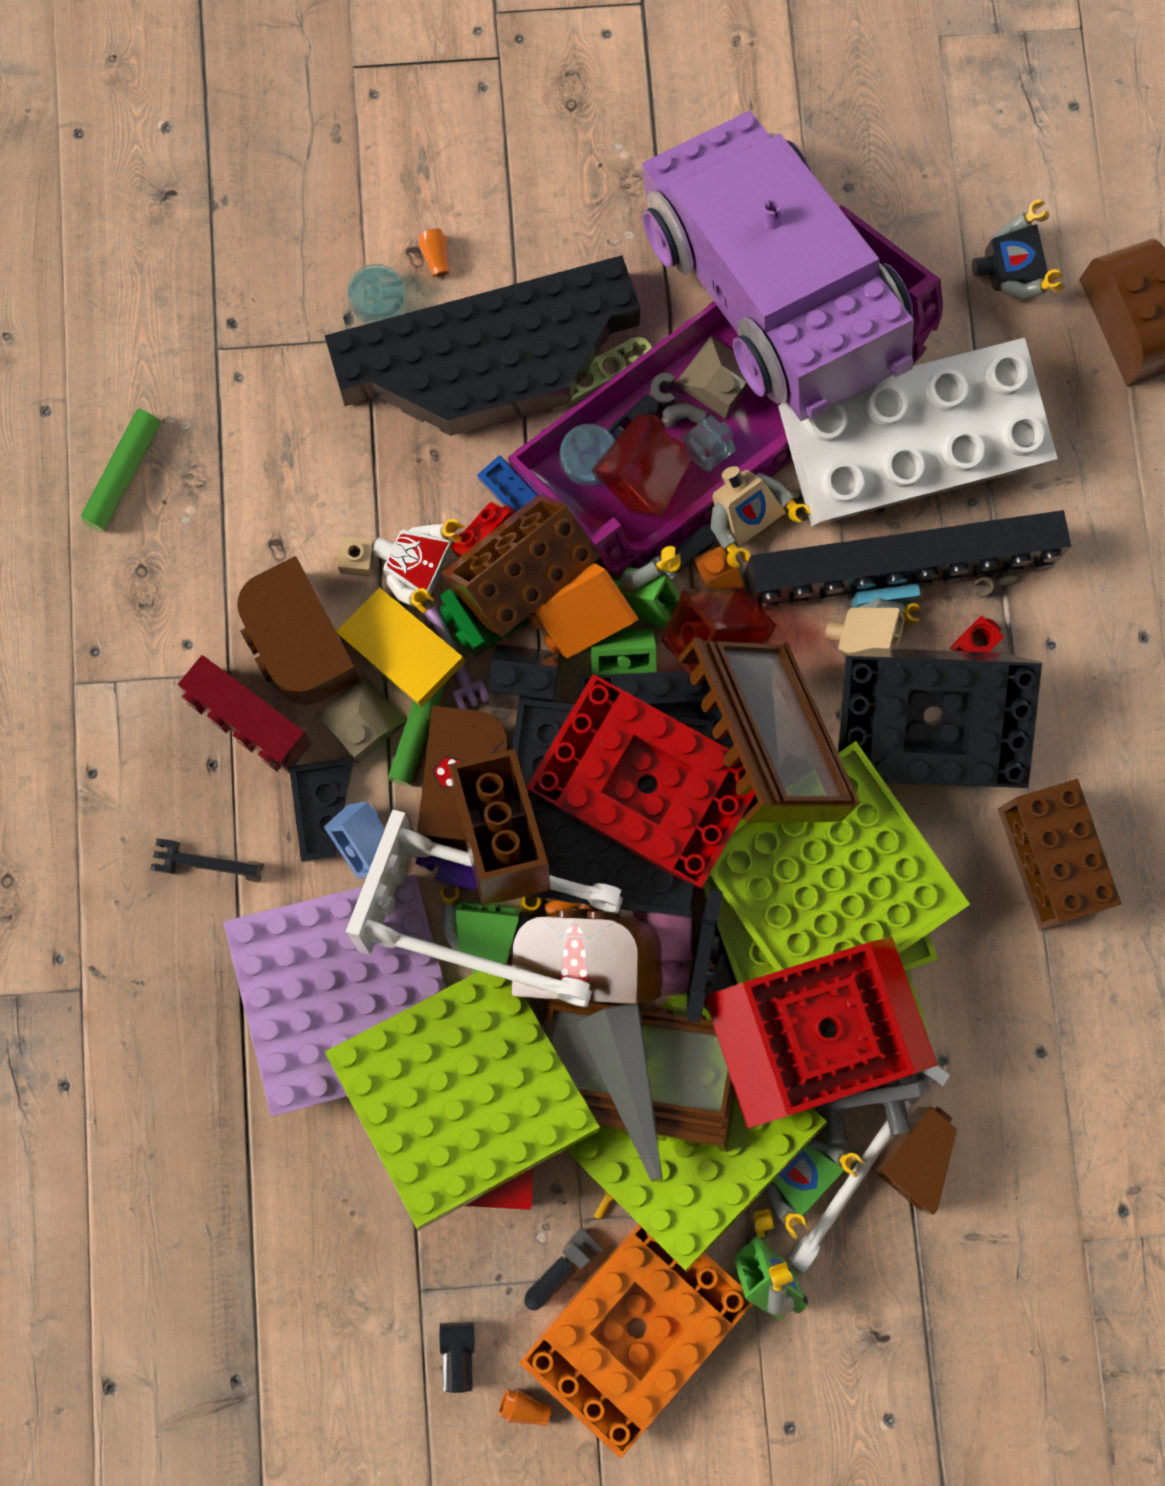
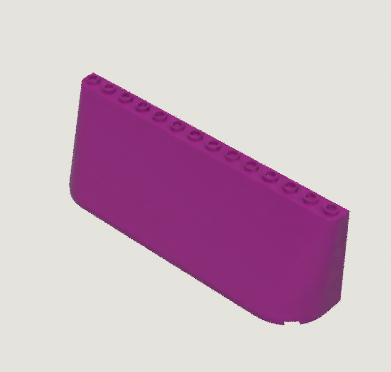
M840 205V210L877 255L879 263L881 265L884 263L890 265L899 274L907 288L913 306L912 358L914 365L927 349L923 344L931 330L937 331L943 312L941 279L846 207ZM714 301L508 457L512 468L537 495H543L569 507L600 553L601 557L598 560L613 574L621 576L622 572H625L629 567L642 568L651 559L661 556V552L665 547L673 546L676 548L687 538L689 539L702 526L710 525L712 509L714 507L712 496L716 490L725 485L722 478V473L725 469L736 466L741 472L749 470L755 475L762 473L772 477L793 461L778 407L780 404L772 401L767 395L758 396L750 387L726 419L676 385L670 390L661 389V393H671L675 397L674 405L685 402L707 411L708 413L703 425L701 426L683 419L678 420L675 428H667L661 423L662 412L665 408L659 407L660 410L624 445L620 446L618 444L619 440L613 434L609 435L607 433L608 428L630 410L646 394L650 396L651 383L657 375L661 373L672 374L676 377V384L710 336L734 351L733 339L739 335ZM628 421L622 424L627 432L633 427Z

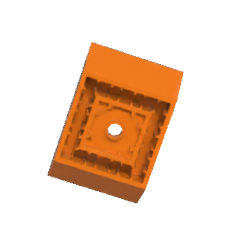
M637 1223L546 1326L520 1360L519 1364L621 1459L753 1303L745 1299L742 1286L706 1253L686 1272ZM633 1318H640L646 1324L644 1334L639 1337H633L627 1332V1324Z

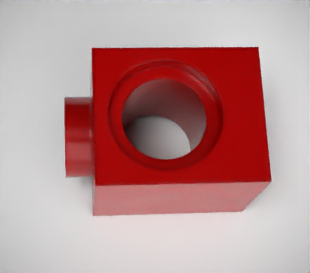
M981 615L952 644L950 649L952 651L990 652L1005 636L1000 633L1001 629L996 622L989 618L986 619ZM972 635H981L985 639V646L976 645Z

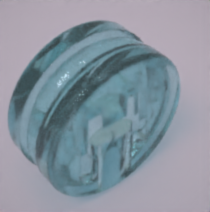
M382 264L367 265L357 270L349 281L347 294L353 314L361 322L368 324L402 314L406 303L404 284L401 277L392 268Z
M583 424L573 428L566 434L561 443L559 462L562 471L567 478L579 485L594 486L604 482L613 473L618 457L616 441L606 429L598 425Z

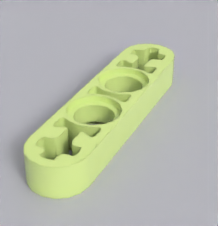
M635 337L595 357L587 373L593 378V384L587 388H582L578 385L575 390L576 394H574L569 404L552 409H564L589 396V394L611 380L614 375L628 367L625 364L624 357L626 358L633 353V347L636 346L639 350L644 348V355L652 349L651 344L642 337ZM634 355L628 358V364H632L639 356ZM608 360H614L620 365V369L618 372L610 374L603 369V364Z

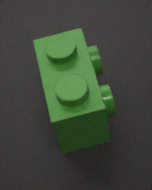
M653 628L621 629L590 646L592 674L611 675L656 672V644Z

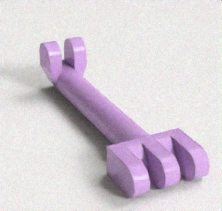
M440 606L427 610L424 616L428 625L432 624L436 634L458 652L444 618L438 609ZM463 664L454 673L461 689L452 692L459 709H467L463 701L465 697H468L473 708L479 706L474 695L477 692H480V697L484 703L488 702L489 695L482 680L472 684Z

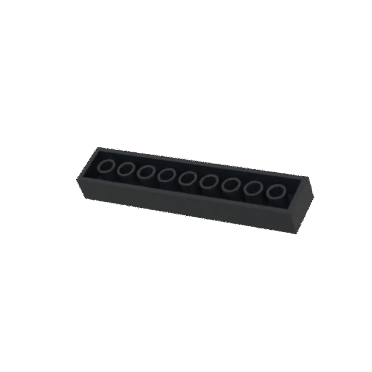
M1060 510L755 554L750 556L744 575L750 608L759 607V610L766 611L778 607V604L790 602V606H800L807 604L810 599L821 598L822 602L837 600L840 598L839 595L851 594L854 597L857 592L910 584H917L919 588L932 585L933 581L943 580L944 584H952L963 580L962 577L974 576V579H979L980 577L989 578L993 576V573L1002 571L1005 572V575L1021 573L1024 571V568L1035 567L1037 571L1046 570L1054 567V564L1063 558V555L1071 548V541L1065 512Z

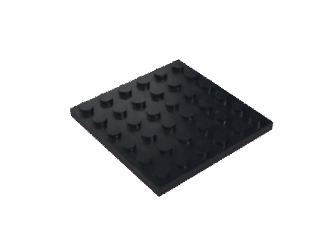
M519 698L512 749L516 751L526 787L575 704ZM670 716L712 739L714 721ZM651 776L643 777L638 783V788L645 794L652 793L657 788V781ZM527 790L548 861L549 875L593 887L594 884L601 883L616 887L621 890L620 897L623 900L620 909L690 918L694 885L670 875L559 812ZM551 889L547 892L527 896L536 899L591 905L587 899Z

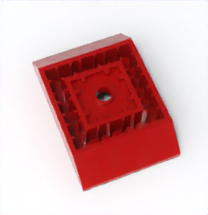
M592 674L526 787L528 791L559 812L670 875L701 889L755 796L753 789L747 795H738L736 793V784L746 774L741 760L735 767H727L724 764V757L730 749ZM646 776H651L657 781L656 790L649 794L641 792L638 788L639 781Z
M893 937L861 944L748 980L705 996V1003L747 1129L938 1066ZM823 1019L833 1021L836 1026V1033L832 1038H825L819 1031V1024Z

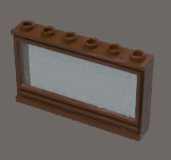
M694 638L679 656L680 663L699 664L691 673V684L701 685L707 679L711 691L702 700L701 708L704 712H712L718 705L722 714L721 720L713 728V737L715 739H724L730 733L734 746L724 757V764L727 767H735L741 760L746 774L736 784V793L738 795H747L753 789L758 800L756 805L745 815L746 823L842 822L860 804V801L789 644L705 642L701 638Z
M548 998L549 1002L543 1030L599 1127L615 1128L620 1133L629 1135L578 1028L579 1021L604 1008L617 1006L610 1005V1002L590 1001L587 1007H580L565 1002L562 999ZM639 1006L642 1016L648 1073L652 1086L658 1140L665 1141L666 1137L680 1139L690 1146H699V1143L715 1145L719 1151L727 1152L736 1093L712 1021L707 1020V1017L702 1015L701 1023L687 1021V1017L674 1015V1012L669 1009L655 1008V1011L652 1012L642 1010V1007Z

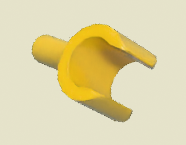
M605 1192L604 1198L594 1214V1217L601 1220L610 1202L613 1200L607 1192Z

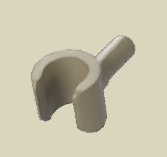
M1013 574L991 580L988 577H980L974 586L981 583L987 584L989 590L978 595L981 598H987L994 589L1016 582L1017 576Z

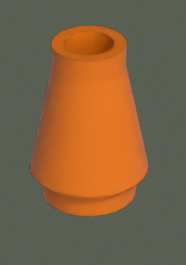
M440 228L420 233L418 246L431 270L432 276L441 277L449 274L447 236L443 235V231Z
M517 1388L514 1391L506 1389L499 1408V1417L505 1418L508 1423L534 1424L546 1427L551 1415V1406L541 1403Z

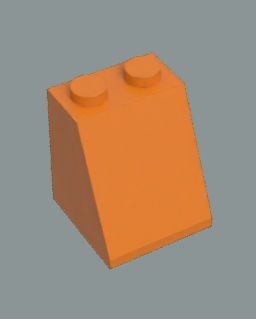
M592 563L526 617L536 630L541 628L546 635L542 640L553 654L559 652L567 659L639 619L606 569L596 563Z

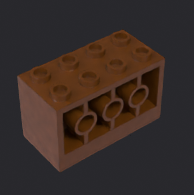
M538 494L443 570L441 574L475 621L503 637L600 558L601 555L567 505Z
M1078 779L1015 797L998 808L1039 930L1122 905Z

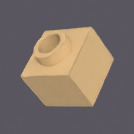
M341 536L337 566L340 574L371 576L373 564L372 550L374 547L372 539ZM351 550L361 551L357 557L349 555Z

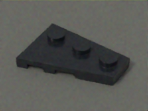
M353 757L289 766L302 863L335 858L337 847L324 826L345 808L354 762Z

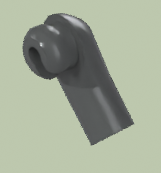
M683 402L666 407L662 412L661 423L663 426L673 429L676 427L678 420L686 419L702 426L708 412Z

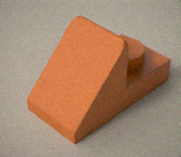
M722 546L697 556L693 560V564L718 614H726L748 604L740 572L737 567L732 568L727 563V556Z

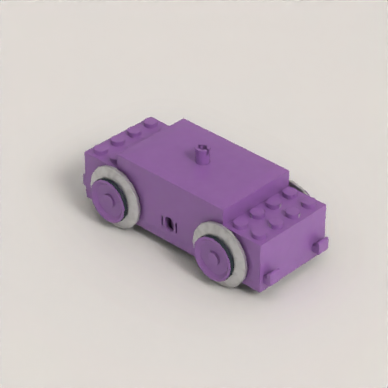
M749 110L642 163L648 209L642 213V220L648 240L665 267L671 268L675 266L685 276L693 271L739 336L733 339L734 355L743 377L755 394L760 397L767 395L777 404L786 401L802 422L808 418L814 420L827 413L829 407L892 375L898 377L913 369V306L903 280L890 265L886 263L881 265L879 263V258L811 173L805 156L794 142L786 141L781 133L775 134L771 132L768 134Z

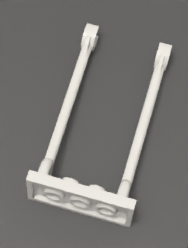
M392 810L346 930L357 950L371 955L375 945L386 948L400 947L553 992L565 1002L580 1007H587L592 991L588 990L590 984L569 977H564L560 981L403 935L383 924L385 917L390 916L395 905V897L393 896L397 885L401 886L406 876L405 864L409 855L417 857L435 856L472 867L468 852L432 842L427 837L413 831L404 812ZM549 875L551 890L587 899L592 906L600 910L618 914L623 900L620 897V889L601 883H596L593 887Z
M833 1021L829 1022L822 1034L825 1038H832L836 1033V1026ZM938 1066L915 1074L916 1080L927 1078L929 1086L931 1083L943 1086L950 1076ZM922 1096L907 1098V1101H904L907 1114L914 1103ZM886 1120L861 1157L865 1165L858 1162L853 1169L858 1176L852 1177L849 1175L809 1236H804L788 1258L791 1261L790 1263L803 1273L809 1268L819 1252V1243L893 1136L890 1135L888 1120Z

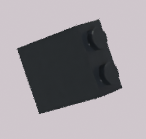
M498 644L492 658L488 687L490 707L518 710L519 698L554 702L560 653L553 654L550 650Z

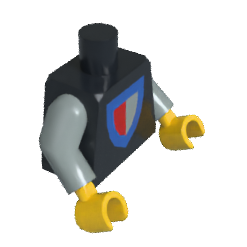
M1033 201L1029 206L1028 214L1023 212L1006 223L992 236L985 249V256L972 259V272L975 277L990 275L994 290L1003 291L1005 294L1021 300L1047 292V289L1054 293H1059L1064 289L1062 282L1052 284L1055 279L1062 278L1064 275L1057 269L1048 272L1037 224L1032 225L1034 220L1043 222L1048 219L1049 212L1047 210L1036 215L1037 209L1045 205L1044 201Z

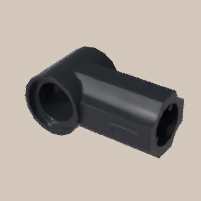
M474 1322L440 1323L439 1342L440 1354H443L444 1392L464 1393L473 1391L472 1353L475 1351Z

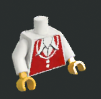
M449 519L444 524L412 527L409 531L401 530L395 543L380 537L376 540L372 555L386 560L383 568L384 574L387 577L386 583L399 601L415 606L422 613L427 611L422 604L424 602L428 603L429 600L434 601L431 595L452 551L450 548L451 542L447 539L450 538L457 543L461 542L462 537L455 532L459 528H465L462 523L456 519Z

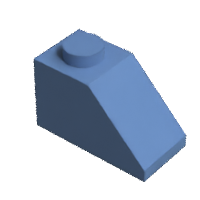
M368 802L352 803L339 812L324 828L357 878H366L383 836L384 826L378 819V813Z

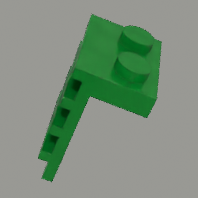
M451 589L439 595L441 606L438 609L448 624L450 622L453 623L458 631L455 635L464 650L469 648L475 658L489 647L492 648L497 642L505 637H510L512 633L526 627L530 623L528 619L522 620L503 637L498 634L492 637L485 626L475 621L457 594L454 595Z

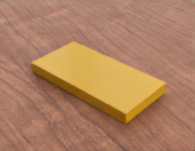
M380 587L336 630L342 640L420 707L466 662L461 654Z

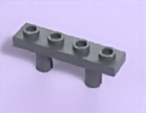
M915 1074L895 1080L896 1084H882L813 1107L827 1121L824 1128L828 1145L848 1141L841 1112L845 1108L881 1103V1105L885 1106L890 1135L911 1131L904 1101H907V1098L920 1097L930 1092L927 1078L916 1080Z

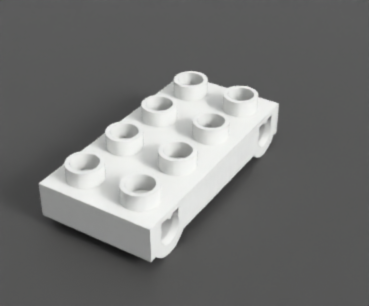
M1025 338L913 366L912 370L898 377L892 375L829 407L827 413L814 420L808 418L801 422L786 401L778 406L804 503L811 511V514L808 515L811 527L843 520L862 513L983 481L1017 474L1047 465L1058 459Z

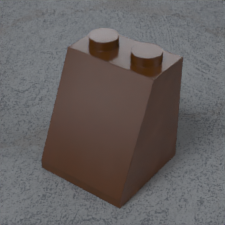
M931 1106L917 1107L908 1118L911 1131L895 1135L870 1168L920 1212L934 1215L939 1207L957 1129L950 1124L953 1118L938 1106L936 1108Z

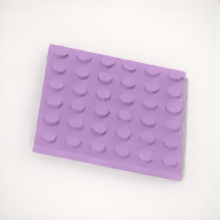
M416 874L405 876L403 884L401 886L397 885L395 890L393 911L390 916L385 917L383 924L400 934L434 943ZM363 887L223 921L271 1117L346 1097L347 1095L326 1057L325 1051L446 989L437 958L400 947L386 948L375 945L371 955L357 950L346 930Z

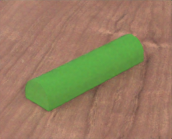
M140 408L135 411L81 514L84 525L97 531L105 532L161 425V421L152 414Z
M446 683L422 707L413 701L388 776L390 782L412 787L429 737L432 706H439Z

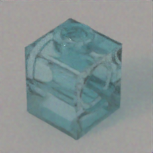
M711 415L682 436L688 457L707 473L736 451L732 440L734 433L725 422H718Z

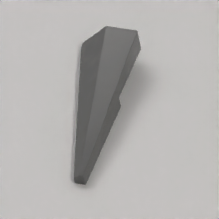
M638 1004L604 1008L579 1021L578 1028L651 1182L663 1181L641 1010Z

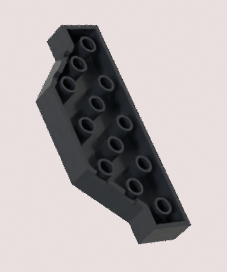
M623 255L324 336L344 406L375 398L383 403L388 402L400 408L401 412L421 422L426 421L438 427L439 431L453 436L569 404L582 378H585L603 343L605 344L610 334L640 326V305Z

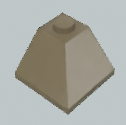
M711 336L675 384L725 419L750 387L738 366L734 351Z
M365 675L316 716L350 756L354 758L357 764L406 723Z

